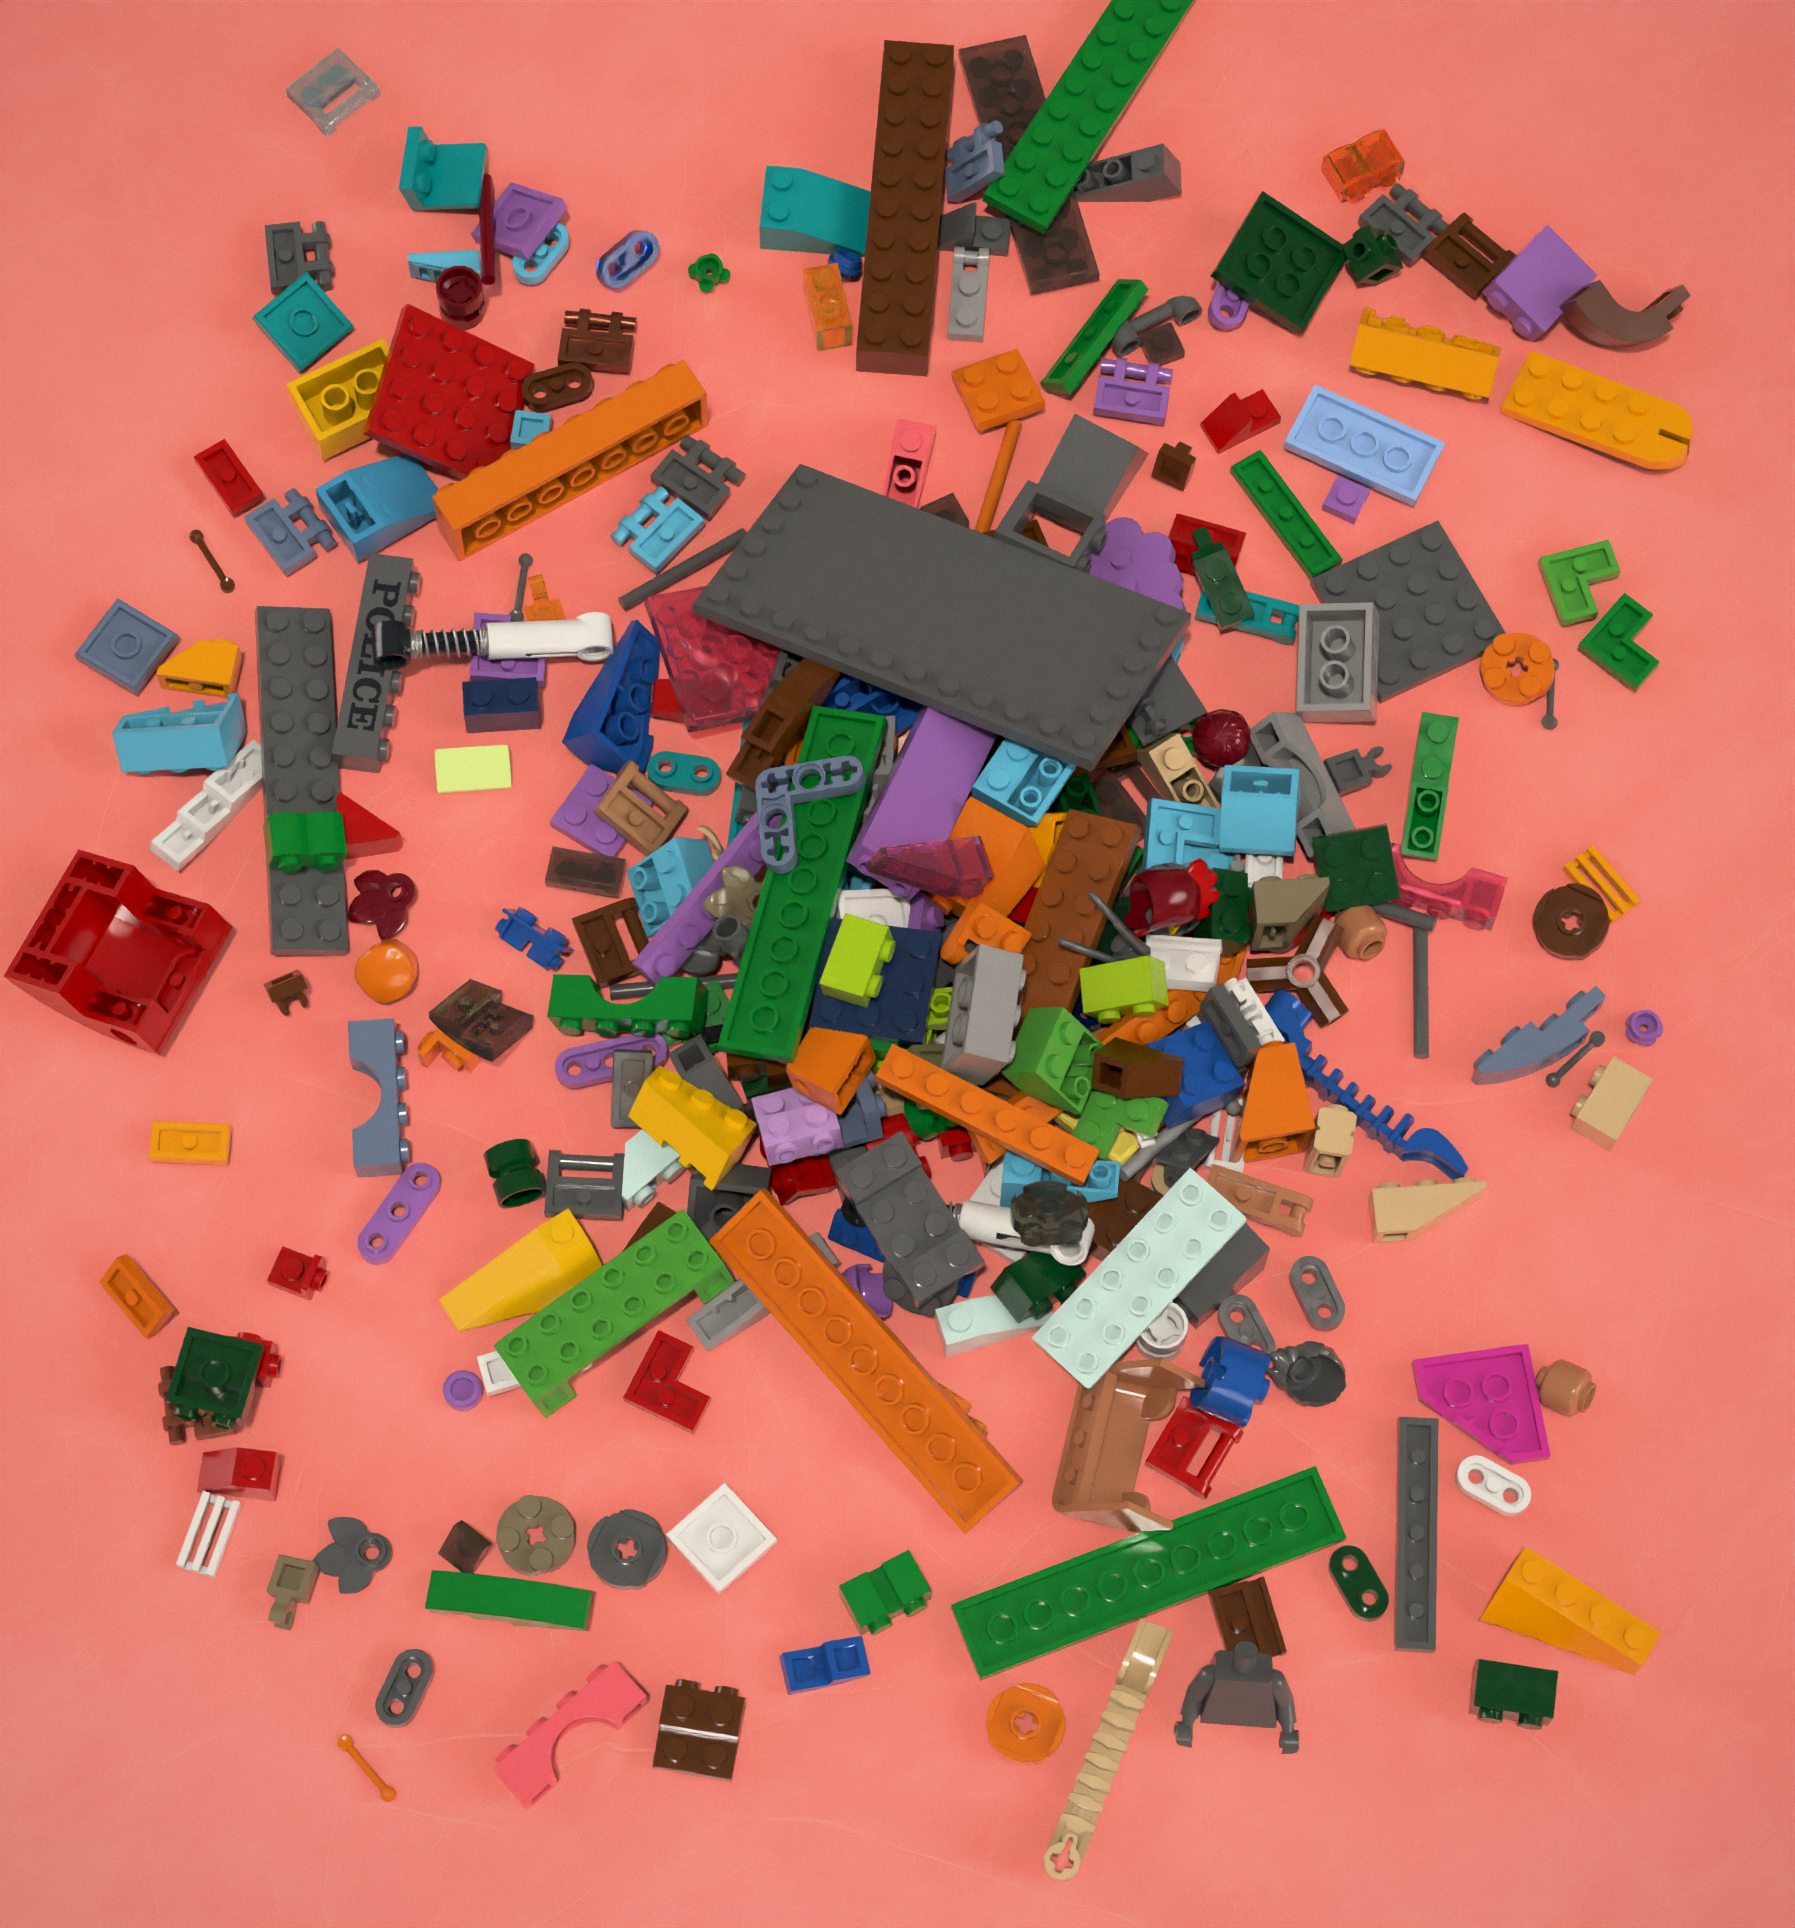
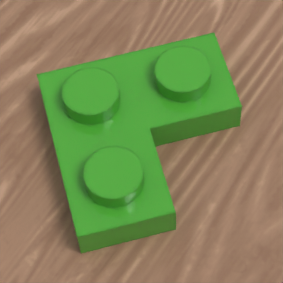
M1609 539L1540 557L1538 562L1562 627L1595 619L1598 615V609L1589 585L1617 578L1621 572Z
M1092 1089L1072 1136L1100 1149L1097 1159L1106 1161L1121 1127L1154 1139L1169 1103L1158 1097L1122 1098Z

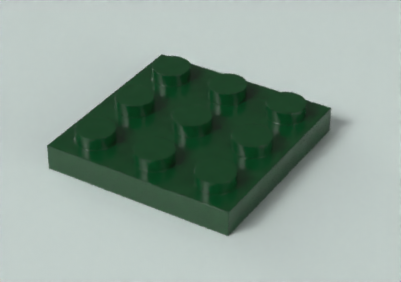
M1262 191L1210 276L1299 335L1305 329L1347 256L1340 242Z

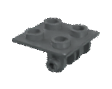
M1171 654L1127 718V722L1143 747L1207 714V710Z

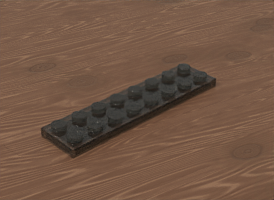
M1026 35L958 50V58L978 124H989L994 120H998L1003 126V131L996 136L995 141L1002 143L1004 163L1046 100ZM1074 189L1045 234L1006 214L1010 222V230L1030 296L1099 281L1100 273Z

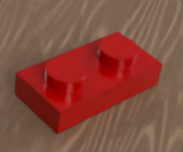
M225 438L194 456L196 465L233 517L264 499L262 491Z

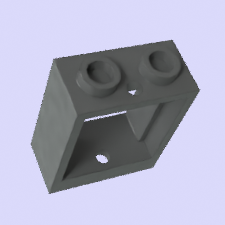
M1027 480L996 528L994 538L1086 573L1091 563L1090 556L1093 551L1099 552L1108 535V532L1104 531L1106 515ZM1035 511L1084 533L1070 556H1066L1021 535Z

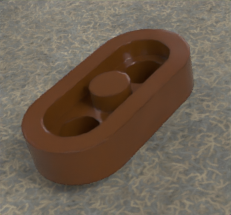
M576 362L533 373L526 377L522 383L521 390L524 403L532 410L545 411L582 400L592 390V375L585 365ZM573 382H578L581 384L577 388L569 387V385ZM538 392L546 393V396L543 398H537L534 395Z

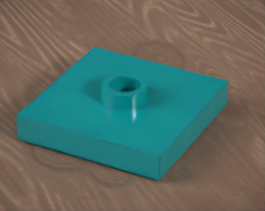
M307 272L252 317V320L298 373L307 368L354 328L353 324Z

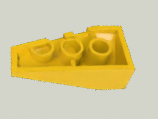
M568 1208L521 1238L440 1298L439 1302L458 1332L462 1333L503 1323L506 1319L530 1314V1316L535 1315L603 1265L590 1240Z

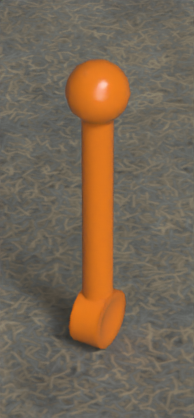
M347 1734L339 1736L337 1739L339 1749L350 1754L380 1790V1797L383 1801H392L396 1795L395 1789L391 1786H386L354 1748L351 1736Z

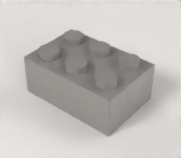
M1373 602L1300 604L1296 712L1301 717L1303 723L1377 721L1380 614Z
M979 944L955 968L940 1068L967 1082L984 1085L994 1075H998L1005 1065L1012 1062L1016 1050V1042L1012 1041V1033L1021 1015V1006L1017 1005L1018 992L1022 990L1026 979V970L1022 969L1024 955Z

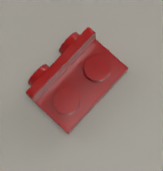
M1176 514L1168 538L1176 551L1174 564L1177 565L1180 572L1197 576L1192 566L1191 553L1198 551L1192 538V531L1206 526L1213 544L1222 541L1236 569L1246 538V532L1183 514Z
M760 1135V1152L763 1158L766 1159L768 1165L767 1157ZM826 1154L795 1159L789 1163L768 1165V1168H772L771 1186L778 1196L780 1205H789L798 1196L831 1192L836 1187Z

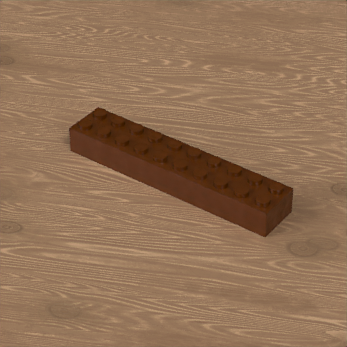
M884 40L856 347V371L927 377L953 77L954 45Z

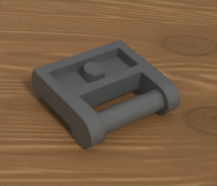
M549 1150L545 1217H555L569 1208L573 1216L578 1219L622 1221V1183L625 1153H614V1156L562 1154L561 1150ZM561 1169L613 1172L612 1179L560 1176Z

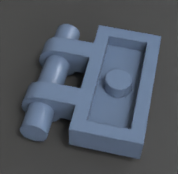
M994 120L989 124L983 123L974 129L972 135L969 137L963 136L954 141L953 147L946 151L947 159L953 162V164L945 168L947 200L958 204L989 185L992 181L1005 175L1002 143L995 141L996 136L1003 131V126L998 120Z
M292 488L285 493L284 497L289 504L284 508H281L273 498L244 517L245 524L285 577L316 558L315 551L310 546L311 544L320 543L325 551L333 549L337 544L331 535L332 529L325 520H319L312 510L313 504L306 496L302 497L296 488ZM302 519L308 528L300 532L292 521Z

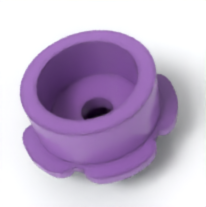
M1650 1010L1634 1012L1626 1021L1628 1025L1626 1029L1628 1038L1632 1042H1640L1642 1046L1654 1044L1656 1038L1660 1037L1663 1033V1025L1659 1016ZM1642 1025L1646 1026L1647 1031H1642L1640 1027Z

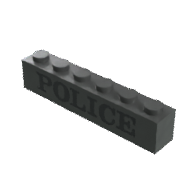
M369 553L332 750L333 760L338 763L339 769L380 773L381 762L388 761L390 739H386L388 727L393 728L395 725L396 706L392 705L394 693L400 694L403 674L398 672L399 669L384 670L374 665L371 628L376 623L388 620L404 622L408 627L413 626L415 606L411 605L412 594L419 593L421 573L415 571L413 558Z

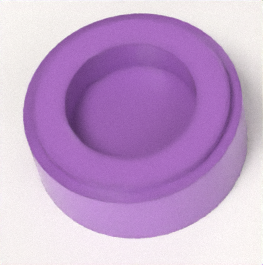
M460 1370L447 1377L443 1385V1394L447 1404L452 1409L469 1411L480 1403L483 1396V1388L479 1378L474 1373Z

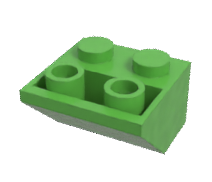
M1064 1007L1029 1008L1015 1040L1016 1050L1013 1060L1010 1064L1004 1066L1002 1074L1024 1094L1071 1113L1081 1114L1092 1089L1094 1053L1102 1048L1104 1044Z

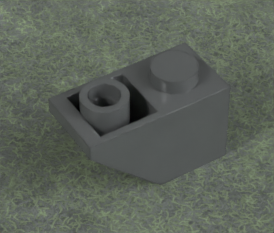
M701 1034L668 1053L683 1080L698 1089L708 1091L715 1099L732 1109L740 1111L746 1109L719 1059Z

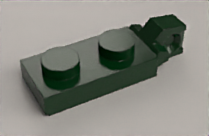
M1206 526L1192 531V538L1198 550L1191 553L1192 566L1220 630L1222 631L1255 617L1237 571L1222 541L1213 544Z

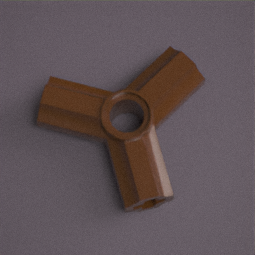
M1315 914L1294 956L1247 959L1248 982L1255 992L1296 989L1321 1028L1326 1027L1349 1011L1324 973V969L1344 928ZM1302 962L1311 963L1315 968V974L1308 982H1299L1294 977L1295 967Z

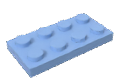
M1315 384L1291 428L1283 448L1414 507L1444 450L1445 442Z

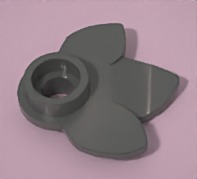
M351 1517L330 1519L328 1521V1528L334 1542L321 1550L312 1562H315L319 1566V1571L325 1575L339 1577L338 1587L341 1594L360 1592L369 1585L374 1572H378L388 1565L392 1555L391 1546L384 1536L378 1533H369L363 1522ZM369 1548H377L379 1550L377 1558L369 1560L365 1557V1552Z

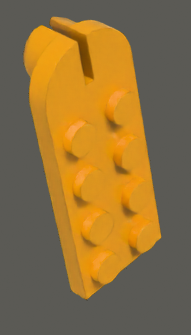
M1530 350L1501 405V414L1648 469L1676 468L1686 462L1687 454L1689 455L1693 423L1687 411L1678 404Z

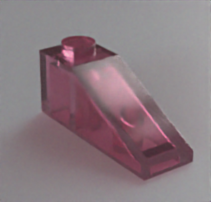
M980 835L883 847L866 864L867 871L943 897L961 896L963 899L976 897L983 893V888L995 877Z

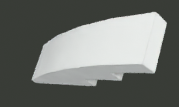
M253 739L234 755L228 767L217 770L203 783V790L177 811L176 821L151 841L150 851L177 872L202 851L263 787L261 745Z

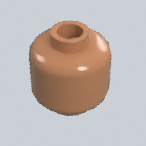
M1364 905L1337 912L1333 923L1344 928L1338 944L1347 956L1353 959L1362 958L1365 960L1375 957L1383 950L1388 931L1384 922L1371 906Z
M1564 1359L1555 1361L1549 1368L1544 1366L1536 1379L1537 1388L1540 1389V1402L1544 1406L1569 1417L1578 1414L1580 1411L1583 1413L1587 1411L1594 1399L1597 1385L1592 1383V1375L1587 1369Z

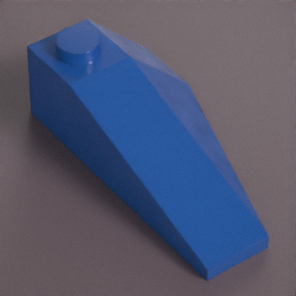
M637 619L631 621L615 646L614 653L609 656L573 713L562 741L586 765L590 766L593 764L600 769L618 773L624 764L631 759L640 766L639 771L643 774L653 748V736L649 735L650 717L654 716L650 715L652 684L655 679H658L661 641Z

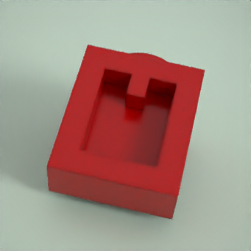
M282 1246L268 1276L267 1283L270 1286L311 1301L315 1291H322L329 1271L326 1270L323 1256L315 1254L312 1258Z

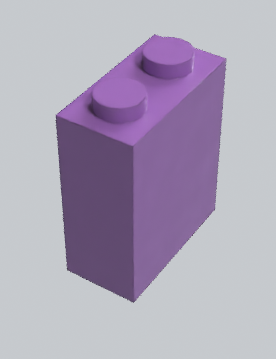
M1547 225L1529 240L1481 292L1488 298L1489 304L1495 310L1502 312L1513 323L1514 329L1520 335L1527 337L1532 342L1543 334L1563 313L1559 306L1584 285L1590 284L1597 274Z

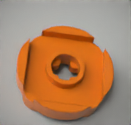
M1516 632L1498 635L1485 650L1480 664L1481 678L1486 689L1496 701L1508 706L1519 707L1530 704V701L1537 699L1540 695L1541 697L1545 695L1554 680V661L1549 646L1539 638L1527 633ZM1515 662H1522L1523 667L1528 668L1526 673L1520 672L1518 677H1513L1512 670L1508 669V666L1515 664Z
M1032 1683L1017 1684L1015 1687H1010L996 1695L988 1708L986 1731L989 1744L999 1756L1018 1765H1037L1046 1761L1048 1757L1058 1750L1064 1738L1066 1720L1055 1695L1048 1689ZM1025 1714L1033 1716L1032 1723L1037 1726L1036 1730L1021 1734L1019 1726L1014 1724L1015 1719H1023Z

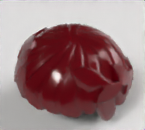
M1218 709L1203 715L1195 723L1192 738L1196 753L1204 762L1214 766L1225 767V765H1233L1244 758L1250 747L1251 732L1242 714L1232 710Z

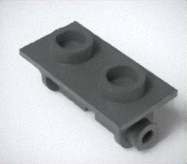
M1197 1128L1187 1129L1155 1158V1162L1165 1164V1183L1169 1187H1173L1189 1168L1194 1170L1198 1165L1203 1164L1207 1160L1209 1152L1220 1141V1138L1208 1135L1204 1130Z

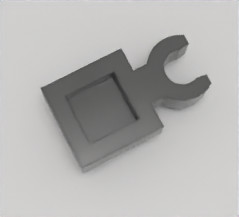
M1383 747L1372 748L1365 757H1361L1357 748L1324 760L1323 763L1339 796L1368 787L1373 781L1372 777L1382 778L1388 774L1392 768L1391 763L1380 766L1374 761L1375 758L1380 757L1384 752Z

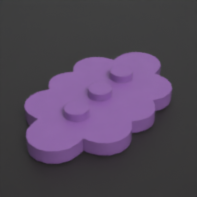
M1120 517L1107 522L1104 525V531L1108 532L1106 541L1099 552L1093 551L1090 556L1091 563L1086 573L1186 611V607L1178 595L1183 587L1184 579L1178 567L1173 564L1176 551L1170 539L1164 534L1157 532L1144 534L1139 524L1132 518Z

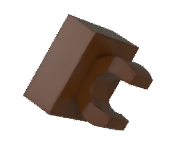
M1181 441L1178 442L1176 447L1164 443L1158 452L1151 476L1184 491L1190 481L1197 459L1190 455L1193 447Z
M298 969L263 984L272 1003L277 1002L279 1010L285 1016L289 1015L286 1002L290 997H297L303 1008L308 1006L307 997L302 992V990L308 987Z

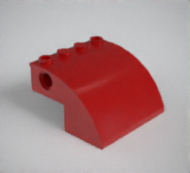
M78 849L8 967L4 977L22 991L67 1018L119 1042L160 1055L233 927L210 904L155 888L134 865Z

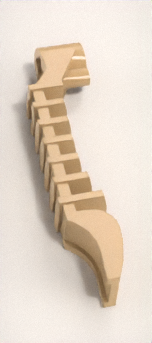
M1140 1618L1114 1684L1116 1686L1110 1692L1109 1703L1106 1710H1103L1099 1728L1092 1737L1093 1743L1089 1752H1086L1085 1762L1081 1772L1077 1774L1074 1790L1070 1792L1067 1799L1068 1805L1065 1812H1062L1045 1853L1043 1869L1046 1876L1054 1882H1068L1076 1876L1095 1830V1822L1098 1815H1101L1104 1807L1103 1802L1106 1795H1109L1112 1787L1111 1782L1119 1770V1762L1127 1750V1742L1137 1725L1135 1723L1137 1717L1144 1708L1145 1697H1148L1174 1633V1631ZM1071 1841L1072 1845L1068 1852V1863L1072 1864L1073 1867L1072 1869L1064 1868L1062 1873H1058L1054 1870L1055 1863L1050 1861V1858L1052 1856L1058 1858L1061 1852L1064 1851L1067 1842Z

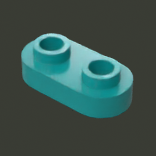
M661 751L654 754L647 764L648 779L663 791L694 796H708L713 794L720 786V768L714 760L708 757ZM663 764H668L672 769L668 772H662L659 770V767ZM699 770H706L709 773L703 778L695 775Z

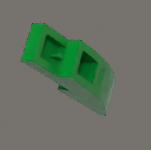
M1429 712L1421 713L1409 782L1400 855L1438 860L1459 717Z

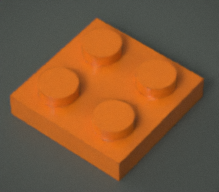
M1018 348L951 371L952 381L978 432L1045 409V400Z

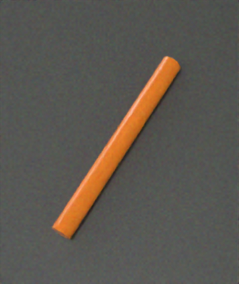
M1018 420L1007 423L975 526V531L980 533L990 530L1022 427V423Z

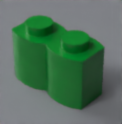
M332 811L307 814L282 812L267 815L263 824L268 867L277 868L280 872L284 873L298 871L303 866L315 867L318 871L327 872L335 870L343 864L347 856L342 813Z

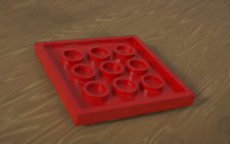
M406 304L401 309L363 434L462 480L468 477L469 473L475 468L488 466L496 462L509 450L515 411H521L524 401L521 390L522 383L526 377L532 374L534 363L410 304Z

